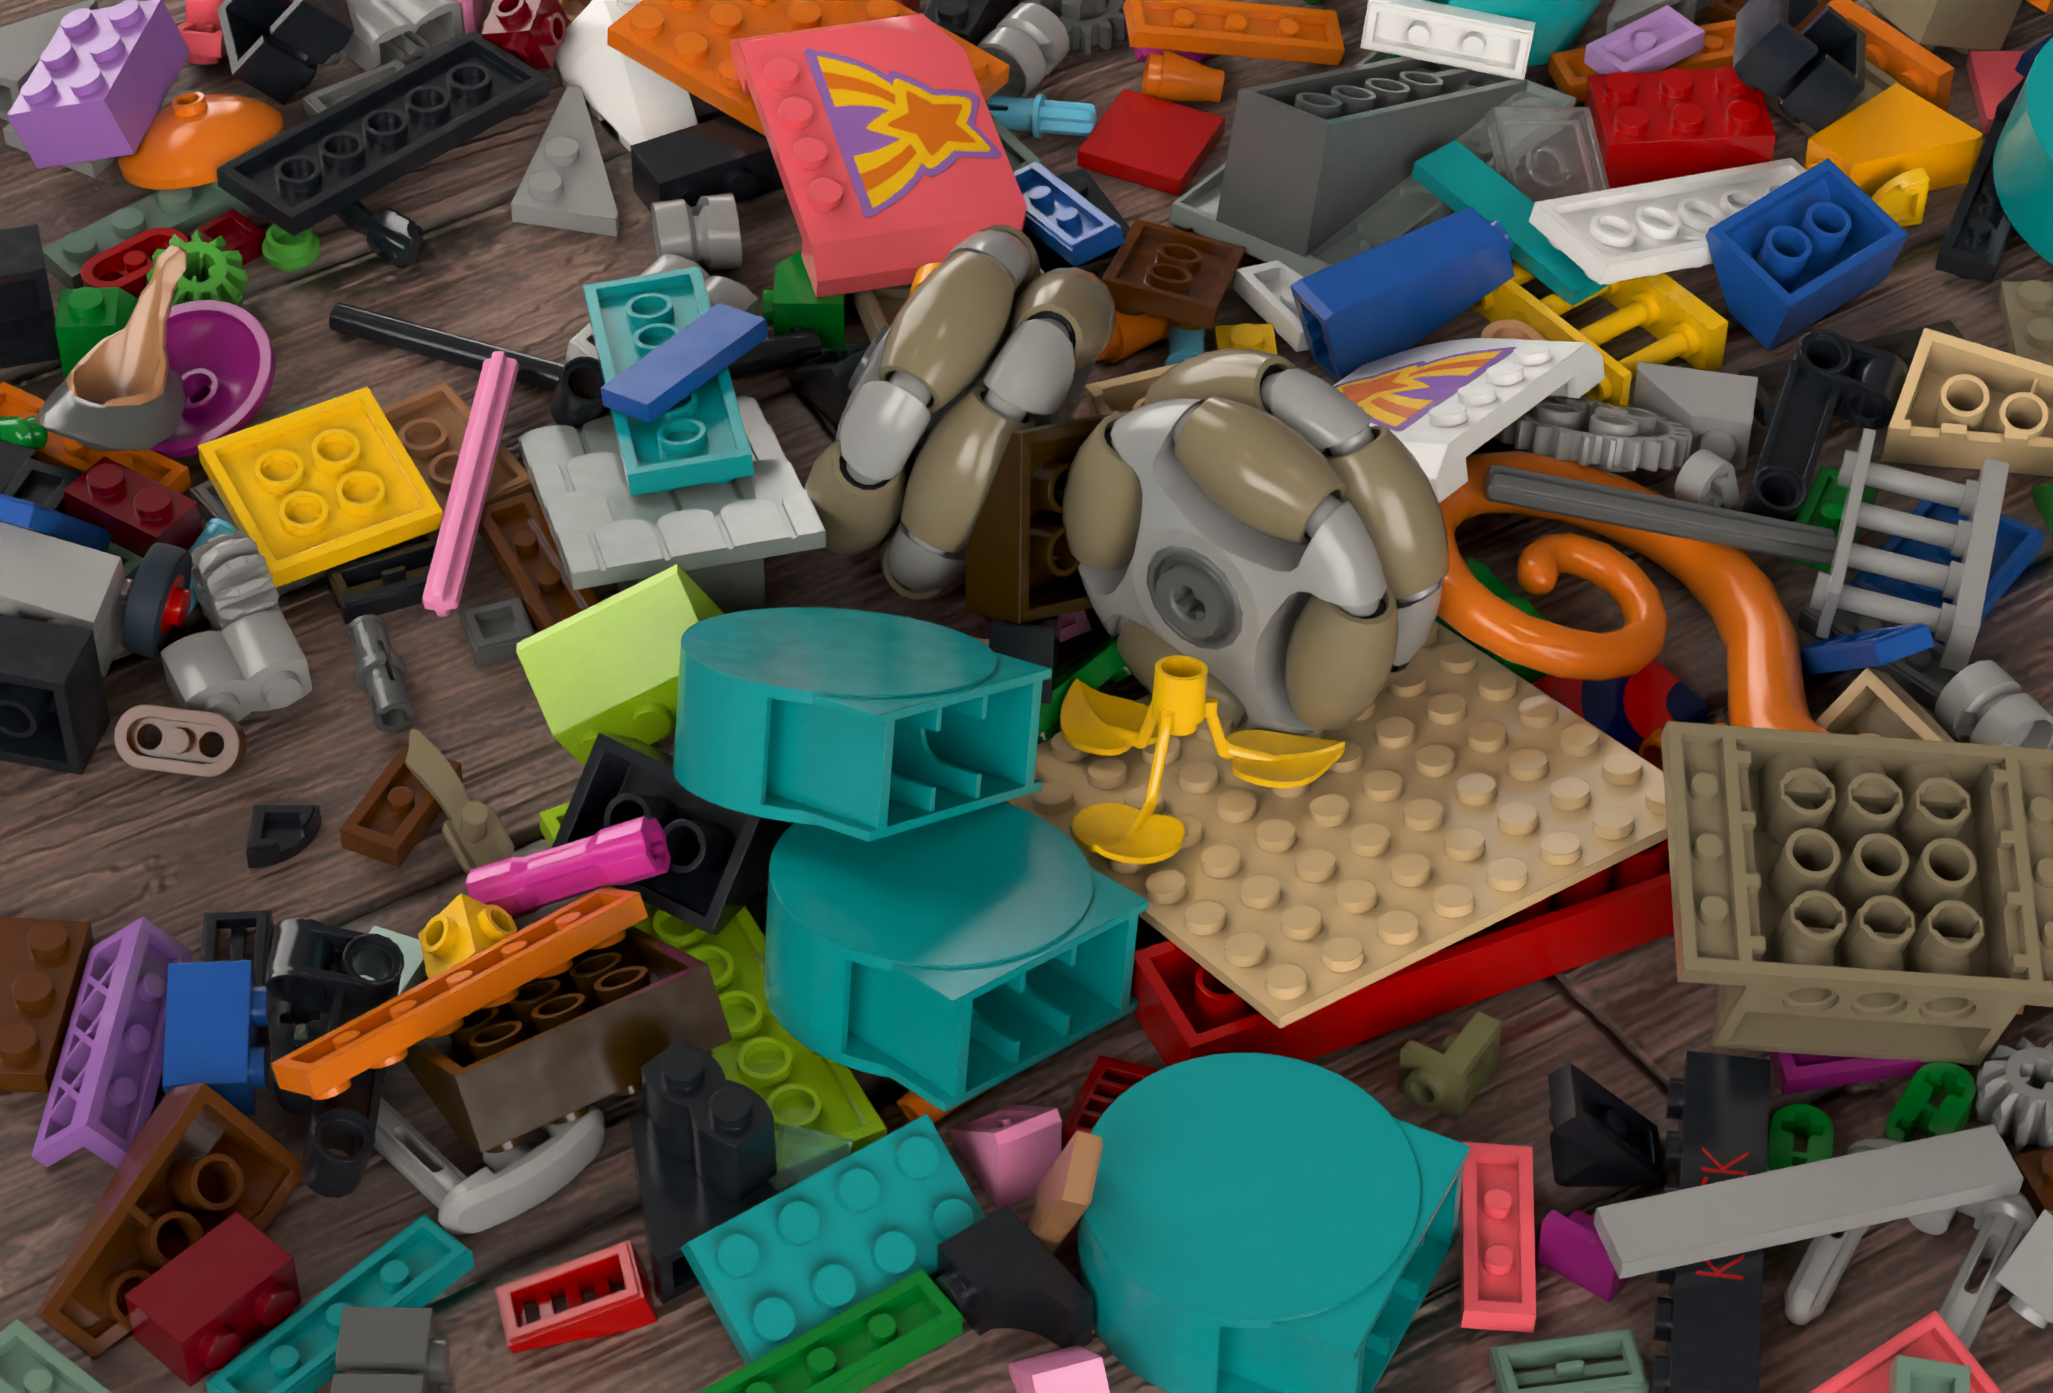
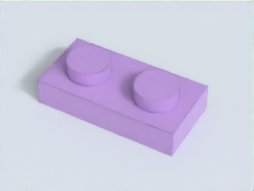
M1666 5L1587 44L1584 63L1599 74H1610L1617 71L1628 73L1660 71L1702 50L1705 31Z

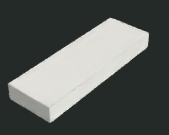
M1368 0L1360 48L1524 80L1536 22L1425 0Z

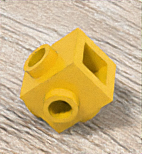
M460 893L444 910L431 918L425 928L418 933L428 979L516 933L517 927L512 916L497 905H487Z

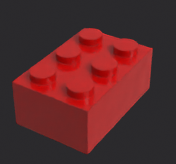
M1733 66L1693 70L1673 68L1666 71L1635 73L1617 71L1610 74L1588 75L1582 130L1599 191L1769 162L1773 159L1776 134L1761 89L1755 91L1747 87L1739 79Z

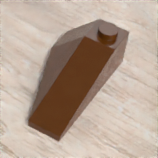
M204 1082L171 1088L130 1145L35 1316L90 1358L97 1357L132 1330L125 1299L127 1293L236 1211L260 1231L268 1227L301 1181L302 1161Z

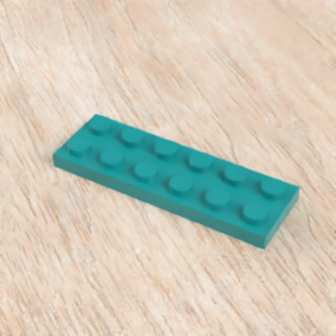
M700 266L583 285L586 308L604 385L711 309ZM728 367L651 423L610 409L630 496L659 493L668 490L670 492L675 488L704 483H727L736 478L754 475L752 453Z

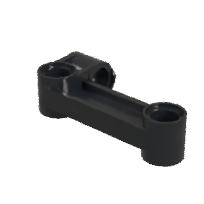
M1816 329L1806 333L1801 339L1784 375V380L1740 512L1795 522L1807 497V490L1832 415L1846 419L1861 428L1881 429L1887 427L1891 422L1907 377L1908 369L1905 362L1899 356L1889 351L1869 347L1842 337L1831 330Z
M308 918L286 919L278 923L274 929L264 987L271 995L280 1000L321 1009V1012L328 1013L325 1034L398 996L401 974L404 968V955L396 943L380 934L362 933L328 926ZM360 975H366L375 980H368L361 977ZM386 1067L378 1069L369 1068L350 1079L351 1086L341 1094L322 1100L313 1099L305 1150L301 1162V1176L306 1185L315 1193L325 1197L340 1198L351 1194L359 1187L376 1141L375 1131ZM327 1149H337L343 1151L349 1157L337 1156L335 1154H332Z

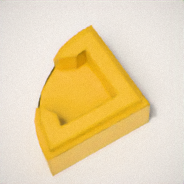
M1923 167L1904 172L1885 183L1876 191L1871 199L1901 227L1922 224L1930 179Z

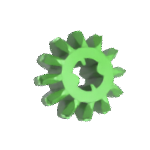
M198 229L192 235L191 242L187 243L173 234L169 240V246L173 245L187 251L186 270L177 281L178 284L176 290H174V299L171 307L199 300L222 301L242 307V293H245V290L248 289V274L245 273V270L241 269L242 256L239 250L226 251V241L222 235L210 243L203 242V236ZM156 248V252L152 256L153 267H155L157 256L165 251V249ZM151 268L150 272L147 273V285L151 280L154 268Z

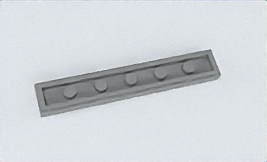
M1991 1124L1597 1207L1593 1224L1618 1278L1622 1279L2019 1194L2024 1177L1995 1125Z

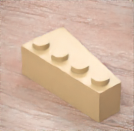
M1924 328L1888 427L1881 462L1982 470L1985 458L2010 463L2008 473L2053 476V366Z

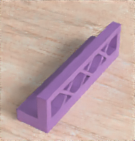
M144 916L90 948L31 1156L45 1167H49L76 1150L85 1147L118 1169L130 1145L151 1116L163 1071L168 963H190L193 952Z

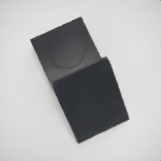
M1570 1062L1548 1074L1551 1099L1549 1118L1554 1128L1550 1134L1554 1181L1556 1184L1564 1187H1654L1665 1181L1657 1125Z

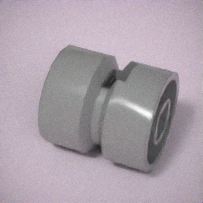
M1035 3L1019 4L998 23L995 30L991 31L977 45L978 48L1010 65L1008 82L995 95L1027 98L1038 87L1043 78L1049 75L1065 58L1069 51V37L1066 28L1059 18L1046 7Z
M732 193L702 196L695 207H690L684 199L652 202V228L657 259L663 254L678 255L697 264L704 263L709 271L742 267L740 227L736 203Z
M1992 660L1978 661L1964 668L1944 687L1936 701L1934 711L1936 721L1960 743L2050 749L2053 744V715L2034 697L2023 693L2020 684Z

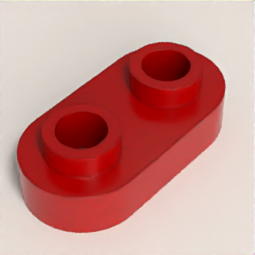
M167 227L152 228L141 232L88 259L81 268L83 287H120L138 298L147 286V273L150 272L151 268H154L152 266V256L156 252V248L166 250L169 247V240L173 234L186 243L188 242L187 237L182 232Z

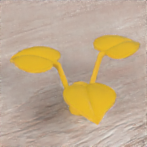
M1175 655L1164 657L1156 662L1150 706L1099 692L1079 679H1075L1064 698L1060 714V730L1064 740L1070 746L1087 753L1103 756L1120 755L1128 751L1132 746L1139 749H1144L1147 745L1156 744L1145 802L1142 808L1139 810L1127 804L1114 802L1090 805L1078 812L1073 819L1071 829L1073 840L1088 852L1099 853L1106 858L1128 864L1156 863L1176 854L1182 847L1185 838L1183 822L1175 817L1153 813L1157 806L1170 735H1190L1197 730V724L1201 723L1204 718H1206L1218 755L1225 759H1232L1231 772L1244 781L1271 788H1295L1315 781L1343 755L1346 740L1320 739L1267 730H1242L1233 732L1225 738L1217 714L1218 699L1206 697L1208 667L1203 661L1194 657Z

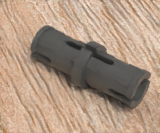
M374 614L357 617L349 624L352 630L347 629L346 634L357 661L354 675L358 687L369 698L376 727L385 732H397L412 723L411 717H415L413 706L403 683L407 672L402 657L395 653L391 646L387 632L388 629L383 618Z

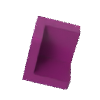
M1551 1210L1542 1220L1537 1262L1605 1301L1610 1302L1630 1277L1618 1278L1593 1224L1594 1218L1580 1210L1573 1211L1569 1217Z

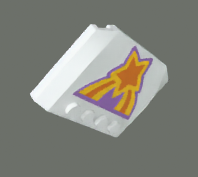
M1471 338L1424 345L1367 363L1334 384L1333 387L1354 401L1372 418L1369 424L1370 427L1384 425L1407 447L1427 475L1436 498L1440 503L1468 482L1466 457L1546 397L1566 396L1568 398H1580L1604 380L1605 374L1603 356L1587 342Z

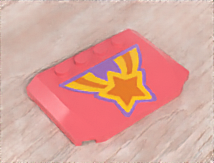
M924 14L731 40V58L744 95L751 94L802 237L801 257L816 298L912 284L915 273L921 266L928 263H943L957 244L974 232L992 225H1008L1023 233L1027 205L964 47Z

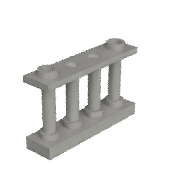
M1864 428L1858 451L1845 450L1837 480V485L1847 487L1848 490L1837 535V546L1829 574L1818 572L1809 608L1821 611L1815 636L1828 639L1836 609L1901 625L1923 623V625L1929 626L1930 632L1934 633L1933 639L1944 642L1940 667L1960 672L1968 665L1980 628L2010 463L1985 458L1978 481L1967 479L1964 485L1870 462L1876 431ZM1864 486L1958 508V515L1968 517V521L1959 519L1957 525L1861 502ZM1859 526L1950 549V556L1960 558V562L1951 560L1949 566L1853 543L1855 527ZM1850 567L1942 590V597L1952 599V604L1943 602L1941 608L1845 585L1843 583L1846 569Z

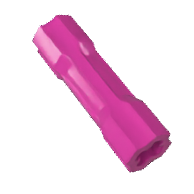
M643 816L601 829L595 835L526 857H510L472 869L468 873L465 885L469 897L487 905H497L511 915L513 919L536 913L543 906L583 895L600 887L624 886L667 873L671 856L667 848L666 834L656 818L647 819Z

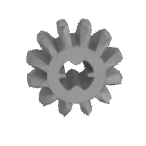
M241 531L229 535L225 533L207 539L205 544L193 548L191 554V582L195 588V598L200 602L203 615L210 621L213 631H221L232 622L252 613L265 610H280L278 604L279 594L274 587L273 575L268 570L265 557L259 553L256 542Z
M2024 1036L2014 1049L1998 1045L1995 1053L1991 1055L1990 1061L1984 1062L1983 1069H1980L1975 1085L1977 1090L1975 1105L1977 1120L1989 1123L1990 1125L1994 1124L2002 1139L2008 1137L2013 1139L2017 1153L2027 1144L2035 1145L2038 1149L2053 1146V1040L2051 1039L2043 1048L2034 1047Z

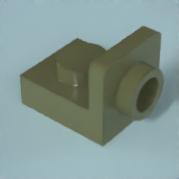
M1477 1010L1460 1033L1452 1031L1447 1036L1440 1052L1414 1040H1408L1400 1050L1398 1090L1402 1094L1409 1096L1419 1105L1434 1108L1458 1120L1498 1068L1502 1021Z

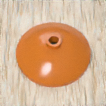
M185 93L176 97L172 103L158 110L136 152L131 155L118 156V164L124 179L137 187L153 190H174L201 186L218 181L217 167L286 131L280 112L260 100L227 93Z

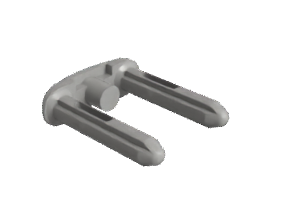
M381 1097L374 1148L439 1209L438 1221L443 1229L451 1234L467 1235L484 1231L517 1217L542 1203L571 1182L595 1159L602 1147L604 1140V1115L600 1109L592 1105L589 1106V1111L577 1120L559 1125L550 1123L543 1125L541 1128L550 1135L548 1140L534 1149L523 1142L513 1149L500 1153H488L486 1151L483 1153V1160L495 1173L486 1166L470 1177H466L441 1153L439 1148L432 1145Z
M1870 1138L1851 1145L1845 1155L1906 1142L1890 1138ZM2021 1192L2015 1195L1908 1217L1909 1221L1917 1229L1932 1235L1945 1233L1956 1211L1975 1218L1973 1228L1979 1231L1938 1311V1314L1968 1351L1997 1291L2001 1287V1284L1995 1280V1277L2037 1220L2030 1202ZM1869 1226L1846 1230L1841 1238H1834L1836 1233L1812 1239L1784 1293L1785 1315L1789 1321L1797 1325H1805L1822 1315L1862 1236L1866 1233ZM1983 1260H1993L1978 1292L1975 1294L1969 1293L1968 1290Z

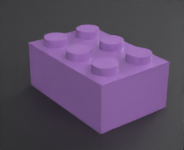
M126 0L113 7L95 10L79 8L69 12L62 18L59 28L47 48L41 53L40 60L27 82L21 87L20 94L7 114L37 169L131 155L136 152L190 54L163 0L143 2Z

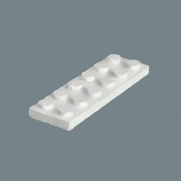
M1786 158L1543 200L1534 203L1529 223L1548 238L1549 243L1554 248L1565 253L1583 269L1589 279L1600 285L1614 284L1617 281L1644 276H1657L1660 273L1686 268H1700L1704 265L1713 264L1705 237L1709 228L1807 170L1793 158Z

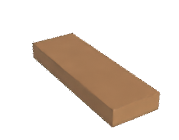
M1077 1130L1037 1186L1028 1228L1052 1254L1091 1204L1104 1142H1101V1136Z

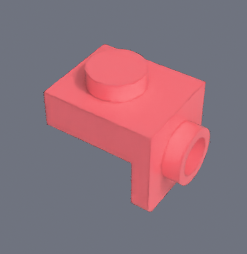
M186 0L185 22L178 25L177 28L190 51L186 59L187 62L202 65L219 63V58L227 55L217 8L225 0Z

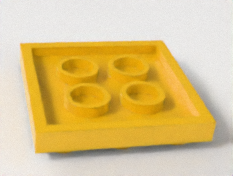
M368 386L198 445L199 460L238 530L256 542L259 553L265 557L268 570L273 575L272 580L275 588L441 528L443 520L441 507Z

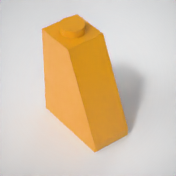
M1895 83L1808 138L1804 168L1809 170L1828 158L1871 198L1878 189L1894 177L1923 167L1930 179L1928 191L1968 183L1980 155L1984 134L1900 84Z

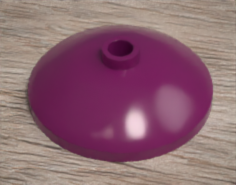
M199 300L171 307V312L167 319L169 333L165 346L169 357V367L182 376L186 406L174 434L150 450L167 458L199 454L198 445L241 431L259 412L268 397L273 384L276 366L272 342L260 322L253 315L231 303Z

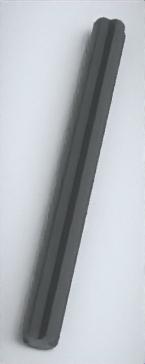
M1497 464L1488 468L1483 481L1482 490L1484 491L1485 499L1491 502L1819 565L1831 563L1838 541L1835 539L1834 531L1827 528Z

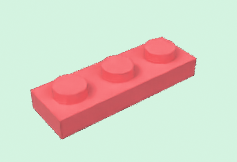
M1462 1142L1470 1146V1154L1464 1163L1460 1196L1461 1328L1533 1333L1536 1321L1533 1147Z

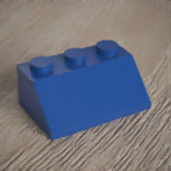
M1827 158L1709 228L1705 237L1728 312L1770 351L1886 279L1908 233Z

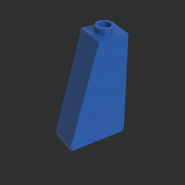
M1470 206L1298 280L1290 287L1311 358L1337 383L1362 365L1408 350L1515 276L1509 253L1513 249L1510 236L1496 220L1486 221Z

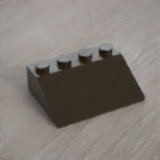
M1126 410V411L1115 412V413L1130 412V411H1132V410ZM1114 413L1012 432L966 547V611L1022 624L1093 608L1078 569L1080 562L1071 554L1066 541L1065 533L1067 531L1062 520L1064 514L1063 499L1070 466L1080 446L1104 418Z
M631 926L625 929L626 937L620 942L606 948L589 949L572 958L573 965L567 971L548 978H535L518 988L519 995L510 1002L492 1008H480L463 1017L464 1025L455 1032L437 1038H425L407 1048L408 1055L403 1061L460 1139L481 1153L486 1151L488 1153L508 1151L522 1144L526 1140V1133L548 1123L559 1125L577 1120L589 1111L588 1105L610 1095L626 1096L643 1090L641 1067L677 1041L693 1044L711 1056L713 1055L712 1049L731 1041L732 1036L708 964Z

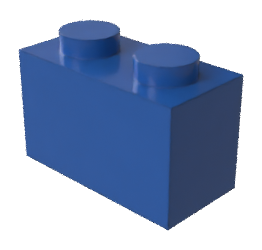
M251 960L168 963L162 1083L165 1096L173 1087L204 1082L244 1115L255 1114L256 1088H267L269 1079L268 1052L266 1046L258 1047V1027H269L271 1003L268 990L264 986L257 985Z

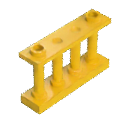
M1518 262L1512 264L1515 275L1513 278L1470 306L1471 309L1480 313L1491 323L1506 319L1527 323L1547 341L1587 342L1603 356L1605 379L1586 392L1584 396L1604 402L1605 404L1610 403L1613 406L1628 407L1631 381L1636 379L1638 362L1663 365L1676 357H1680L1694 368L1705 371H1714L1722 367L1729 321L1665 273H1660L1657 276H1644L1617 281L1571 306L1555 292L1538 300L1525 290L1521 285L1536 277ZM1597 296L1605 298L1619 309L1580 330L1575 329L1560 317V315ZM1637 326L1644 328L1658 339V341L1620 361L1615 360L1599 347Z

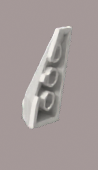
M592 0L566 28L565 40L560 45L554 62L563 86L565 88L567 85L581 87L584 99L589 103L590 113L598 121L605 119L618 132L619 142L630 153L631 145L697 125L698 122L688 91L607 45L608 27L642 0Z

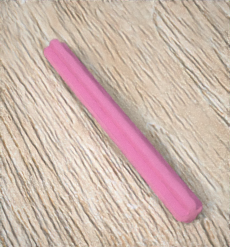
M504 351L493 352L492 357L483 362L422 597L425 609L435 610L437 616L440 617L449 616L451 610L456 609L460 604L519 365L516 359L506 357Z

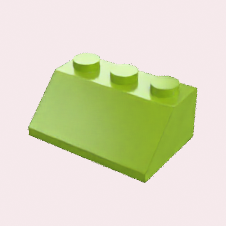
M676 564L518 642L516 653L553 737L585 767L598 733L636 738L648 745L675 733L681 637L690 626L724 613L685 571Z

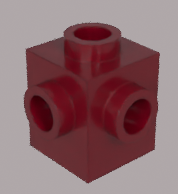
M494 0L488 18L483 23L481 35L536 70L552 69L559 47L565 40L569 19L558 0Z

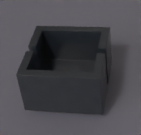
M225 0L217 8L232 75L283 105L298 90L305 89L312 82L317 70L316 63L319 62L323 65L334 53L340 52L347 45L354 32L346 0H294V2L289 0Z
M1750 0L1736 15L1733 68L1737 76L1752 90L1759 91L1761 89L1770 97L1774 94L1778 96V106L1785 116L1798 124L1804 122L1818 133L1865 89L1866 34L1829 5L1801 32L1794 29L1820 4V0Z
M38 224L0 230V369L61 359L55 332L56 317Z

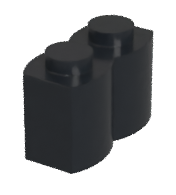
M677 1041L641 1067L645 1121L651 1137L661 1148L670 1154L692 1161L697 1175L710 1189L726 1198L741 1201L777 1174L774 1117L770 1107L759 1094L749 1087L738 1082L726 1080L721 1066L710 1054L693 1044Z

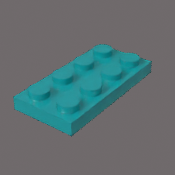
M925 1114L687 1242L681 1250L745 1365H748L921 1268L928 1276L937 1272V1245L984 1219L986 1216L928 1114Z

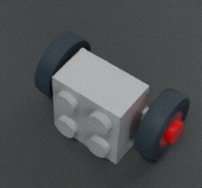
M0 522V614L93 630L101 675L106 677L121 638L125 649L146 657L159 658L161 656L160 652L169 646L178 626L183 624L190 606L191 590L189 588L192 575V557L190 552L183 548L167 543H155L143 558L134 580L128 578L125 580L120 556Z

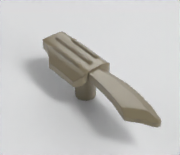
M411 729L405 765L431 793L449 818L443 825L442 833L463 871L468 874L472 869L513 857L514 844L493 807L484 805L479 801H470L460 778L448 760L419 730Z

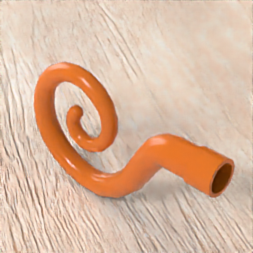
M1523 451L1470 454L1466 457L1468 482L1439 503L1447 531L1449 572L1443 578L1442 598L1437 613L1441 619L1464 637L1509 662L1560 678L1600 682L1628 677L1638 673L1658 658L1662 652L1668 628V618L1659 590L1638 564L1609 544L1571 532L1549 534L1536 538L1523 549L1518 557L1517 580L1527 593L1536 596L1549 593L1557 582L1558 573H1566L1589 580L1608 593L1622 611L1625 621L1624 627L1618 631L1594 633L1568 628L1529 616L1494 595L1474 577L1460 555L1454 538L1456 528L1464 520L1480 514L1515 513L1559 520L1607 537L1644 555L1685 584L1711 616L1727 654L1730 726L1830 733L1817 725L1809 714L1797 633L1773 582L1743 550L1488 501L1485 499L1484 491L1482 490L1483 481L1488 468L1495 464L1662 497L1666 496L1622 476L1590 465L1582 466L1573 460L1556 461L1555 457Z

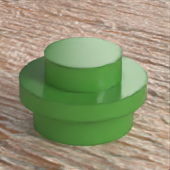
M273 224L268 228L266 238L262 243L263 258L272 267L284 271L301 270L318 258L320 254L319 238L312 232L311 227L293 237Z

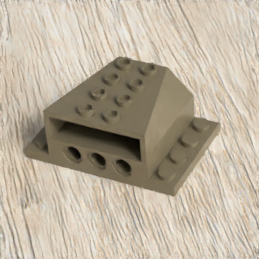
M1667 721L1661 733L1677 982L1720 984L1711 1048L1872 1059L1921 1060V1062L1946 1061L1953 1064L1980 1066L2022 1005L2053 1007V749Z

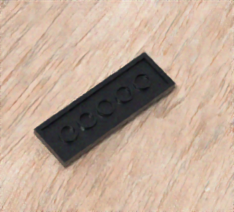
M471 31L217 167L218 187L294 237L549 96L548 77L478 33Z

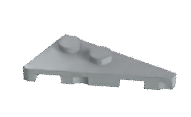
M567 85L511 202L512 222L618 237L620 232L619 215L582 89L579 86Z

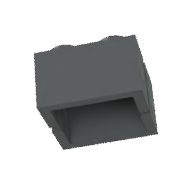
M343 1307L335 1364L336 1370H350V1374L333 1373L330 1393H456L455 1384L447 1383L450 1364L448 1338L436 1337L432 1308Z

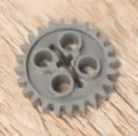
M1550 396L1549 399L1542 400L1494 436L1501 438V443L1514 444V448L1518 450L1555 457L1556 461L1573 460L1582 466L1590 465L1609 472L1636 471L1637 467L1650 471H1657L1658 468L1673 470L1674 466L1683 467L1689 458L1692 440L1691 430L1682 428V423L1668 422L1669 418L1658 416L1649 410L1627 406H1613L1610 403L1605 404L1604 402L1584 396L1580 398Z

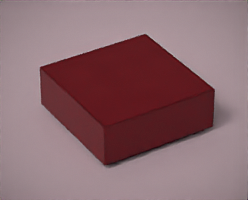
M234 209L187 233L188 242H191L192 235L197 229L203 236V242L207 243L222 235L226 241V251L239 250L242 256V265L263 254L262 243L266 238V232Z

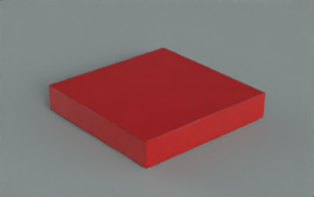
M1123 89L1077 150V166L1180 196L1224 135L1225 117Z

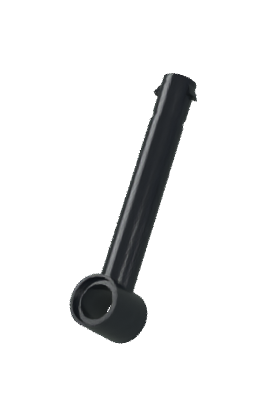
M792 326L790 333L766 338L728 366L731 381L799 366L822 354L819 336L813 328L803 329ZM577 357L567 362L563 367L550 400V412L558 425L580 428L587 422L603 416L605 408L608 407L603 406L601 387L604 385L599 360L592 357ZM571 390L583 391L592 399L580 398Z

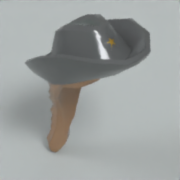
M170 245L157 256L151 280L141 292L125 328L102 339L74 366L65 381L50 394L34 420L36 424L47 431L76 440L79 444L97 451L149 450L174 434L186 406L182 376L169 367V357L165 345L169 333L167 319L171 312L174 290L177 288V281L186 270L187 251L185 249Z

